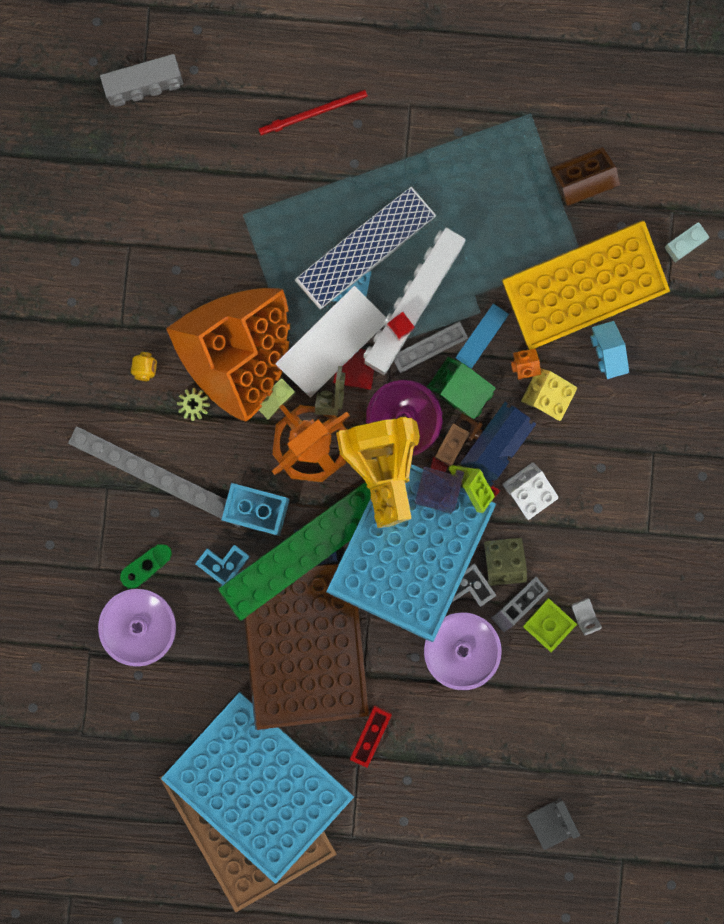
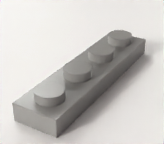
M459 321L398 352L394 363L399 373H402L467 340L468 337Z

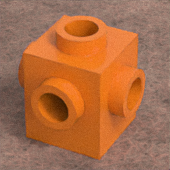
M536 348L513 353L514 361H511L513 373H517L518 379L541 375L540 361Z

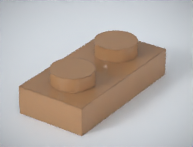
M452 424L434 458L448 466L453 465L469 432Z

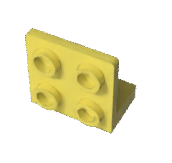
M540 368L541 375L533 376L521 402L561 421L577 387L553 372Z

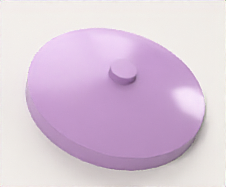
M145 589L126 590L114 596L103 608L98 624L99 638L106 652L116 661L129 666L149 665L162 658L171 648L176 635L175 616L170 605L158 594Z
M454 613L445 616L434 642L425 640L424 658L430 673L441 684L455 690H470L485 684L495 674L501 660V643L495 629L485 619L471 613Z

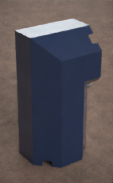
M507 402L503 403L459 464L462 467L481 470L490 487L494 484L491 480H497L510 462L507 458L512 459L536 425L535 422L530 424V418L514 406L506 407L508 405Z

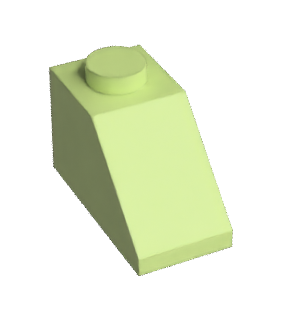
M282 378L273 386L272 394L267 396L261 403L262 407L259 411L268 420L280 409L279 406L285 405L296 394Z

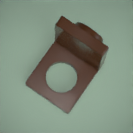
M462 413L455 425L459 427L462 421H468L471 427L468 431L467 440L470 442L473 438L477 440L483 431L480 429L483 424L475 422Z

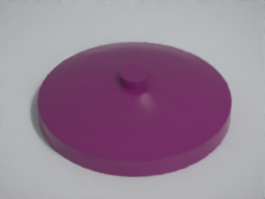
M411 380L393 381L382 386L371 398L366 412L367 424L400 417L412 418L417 422L420 439L418 445L413 448L412 456L427 450L438 438L442 427L441 407L435 395L424 385Z

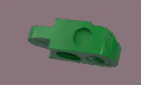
M158 544L126 566L120 575L122 584L127 588L141 586L171 560V548L165 544ZM147 559L153 563V567L149 571L143 567V563ZM131 573L135 574L136 577L133 581L128 578Z

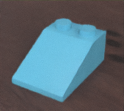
M231 483L221 520L280 536L290 499Z

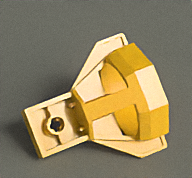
M400 417L338 431L336 435L340 455L365 480L368 485L367 487L370 489L377 528L391 527L412 519L405 483L410 480L409 474L413 448L418 445L420 439L417 422L412 418Z

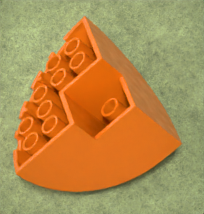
M278 288L251 289L221 297L196 308L166 328L180 360L198 386L219 407L245 422L257 413L262 407L261 403L264 399L272 394L273 385L282 374V370L275 363L288 352L289 348L287 335L288 330H290V324L287 323L286 314L289 310L284 291Z

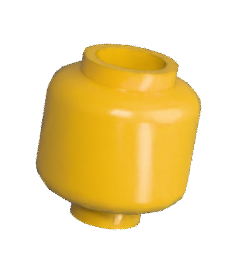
M140 352V355L133 357L131 374L135 376L134 379L149 381L150 378L155 376L157 360L151 357V353Z

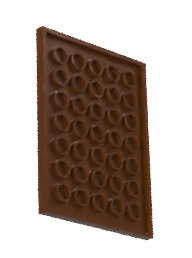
M339 564L315 566L244 618L255 730L369 716L358 607L326 592Z

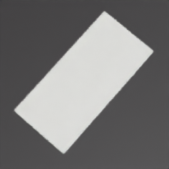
M354 286L275 364L309 397H312L337 372L338 366H343L384 326L386 317Z

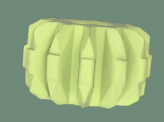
M196 388L192 389V394L185 390L187 397L185 398L183 395H180L179 397L184 401L177 402L178 406H184L178 410L179 413L186 411L184 414L185 419L191 414L192 421L195 420L196 414L199 419H202L200 412L202 411L204 414H207L208 412L203 408L210 407L209 403H203L209 399L208 396L201 398L204 393L202 390L196 395ZM195 399V402L198 403V407L195 406L196 409L192 410V407L189 406V402L192 403L191 400Z

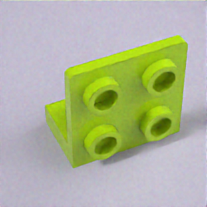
M451 465L449 470L457 485L465 489L476 511L484 513L495 496L482 471L476 468Z

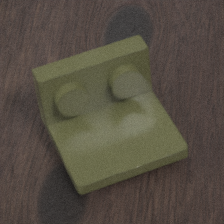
M338 366L335 394L330 391L317 393L315 414L338 416L339 409L343 408L345 373L342 372V366Z
M522 538L484 542L489 586L527 582V568Z

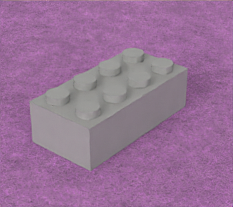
M174 54L100 75L106 98L110 105L116 107L124 105L125 101L142 100L144 96L149 94L151 96L159 95L166 89L170 91L179 89L180 85L184 84Z

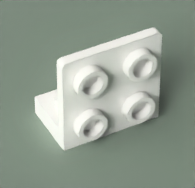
M534 462L502 484L528 520L558 499L549 481Z

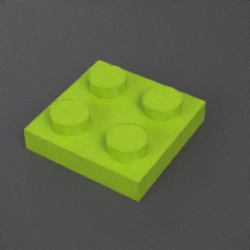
M548 598L522 627L552 653L577 624Z

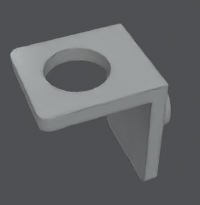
M589 598L571 605L578 626L584 635L602 629ZM595 624L593 628H585L587 625Z

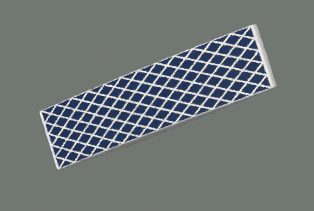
M410 187L298 276L295 281L321 310L399 249L407 240L418 233L421 228L432 221L436 215L416 191Z

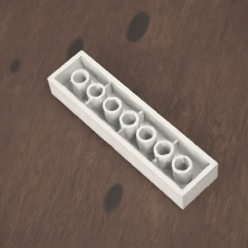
M448 228L438 232L434 239V248L429 247L424 255V260L426 261L423 265L421 263L418 265L413 275L415 279L408 281L404 288V297L399 296L394 304V313H389L383 325L385 328L383 331L379 329L374 337V346H369L363 355L365 364L382 375L386 374L409 336L408 334L398 341L387 327V323L401 312H404L414 326L416 325L465 244V238Z

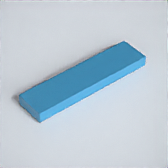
M492 304L456 356V359L472 369L509 314L495 304Z

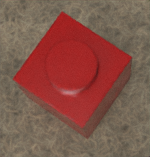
M401 312L387 323V327L398 341L415 329L404 312Z

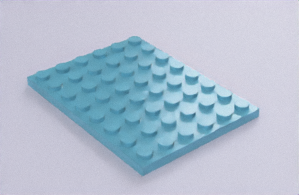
M411 464L410 480L405 483L412 519L391 527L377 528L374 518V507L370 499L326 592L428 641L434 642L496 504L491 502L484 513H479L473 506L465 489Z
M241 692L235 696L161 778L275 884L354 798L345 787L279 727L255 730L253 703Z

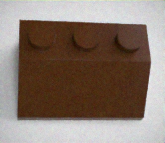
M603 147L550 168L560 195L567 206L620 185L617 168Z

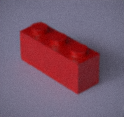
M373 706L350 756L351 761L368 768L392 713L378 706Z

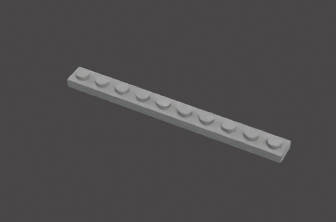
M76 426L68 444L222 519L226 499Z

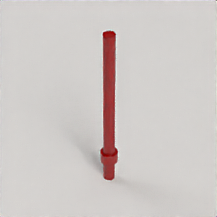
M366 90L283 120H274L272 124L258 128L260 136L272 131H281L283 127L368 97Z

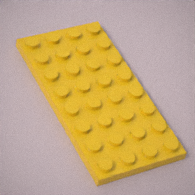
M644 220L501 279L528 350L535 349L670 292Z

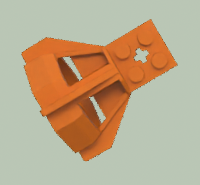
M283 404L279 406L285 417L275 427L272 455L279 462V465L272 470L275 476L284 469L291 479L323 482L346 464V460L340 454L334 463L328 453L330 452L331 434L337 430H347L342 423L350 417L348 412H345L338 418L337 416L324 415L329 420L321 423L319 419L317 421L313 419L311 421H302L297 416L302 413H315V407L299 405L290 413ZM288 424L292 429L290 430L289 443L287 444L289 450L282 456L280 437L285 425ZM297 460L311 463L318 462L324 471L316 474H305L296 471L291 466Z

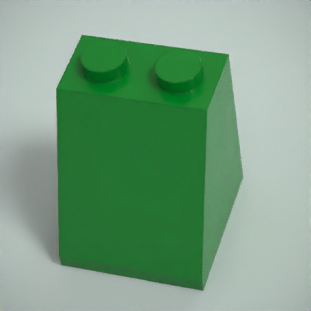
M450 357L446 358L427 386L432 393L472 419L481 414L483 406L492 398L493 392L496 389L464 363Z

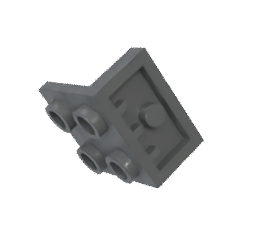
M561 798L527 815L544 850L571 836L573 839L580 836Z

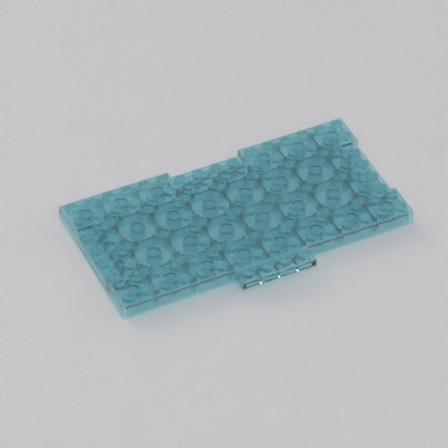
M531 113L423 151V153L352 178L348 177L243 214L268 288H278L284 291L289 310L286 314L287 323L290 324V330H288L287 335L290 349L337 303L329 302L320 310L295 279L410 187L416 191L435 213L436 217L407 240L399 249L370 270L371 276L366 298L385 317L389 313H394V304L399 296L404 297L405 286L409 280L413 281L415 279L413 275L420 263L423 265L426 261L424 260V255L429 247L434 248V239L440 230L444 231L445 228H448L465 238L466 241L414 326L415 329L409 334L408 339L480 314L475 296L504 286L501 280L503 278L579 247L543 151L544 148Z

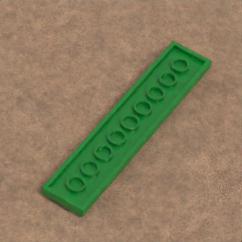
M366 482L359 485L217 589L239 621H242L351 541L371 499V492Z

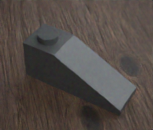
M537 577L533 578L501 607L491 619L505 632L514 626L548 592V589Z

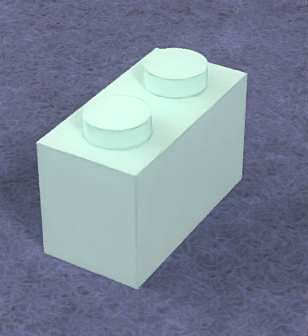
M698 222L668 243L664 248L676 263L710 237Z

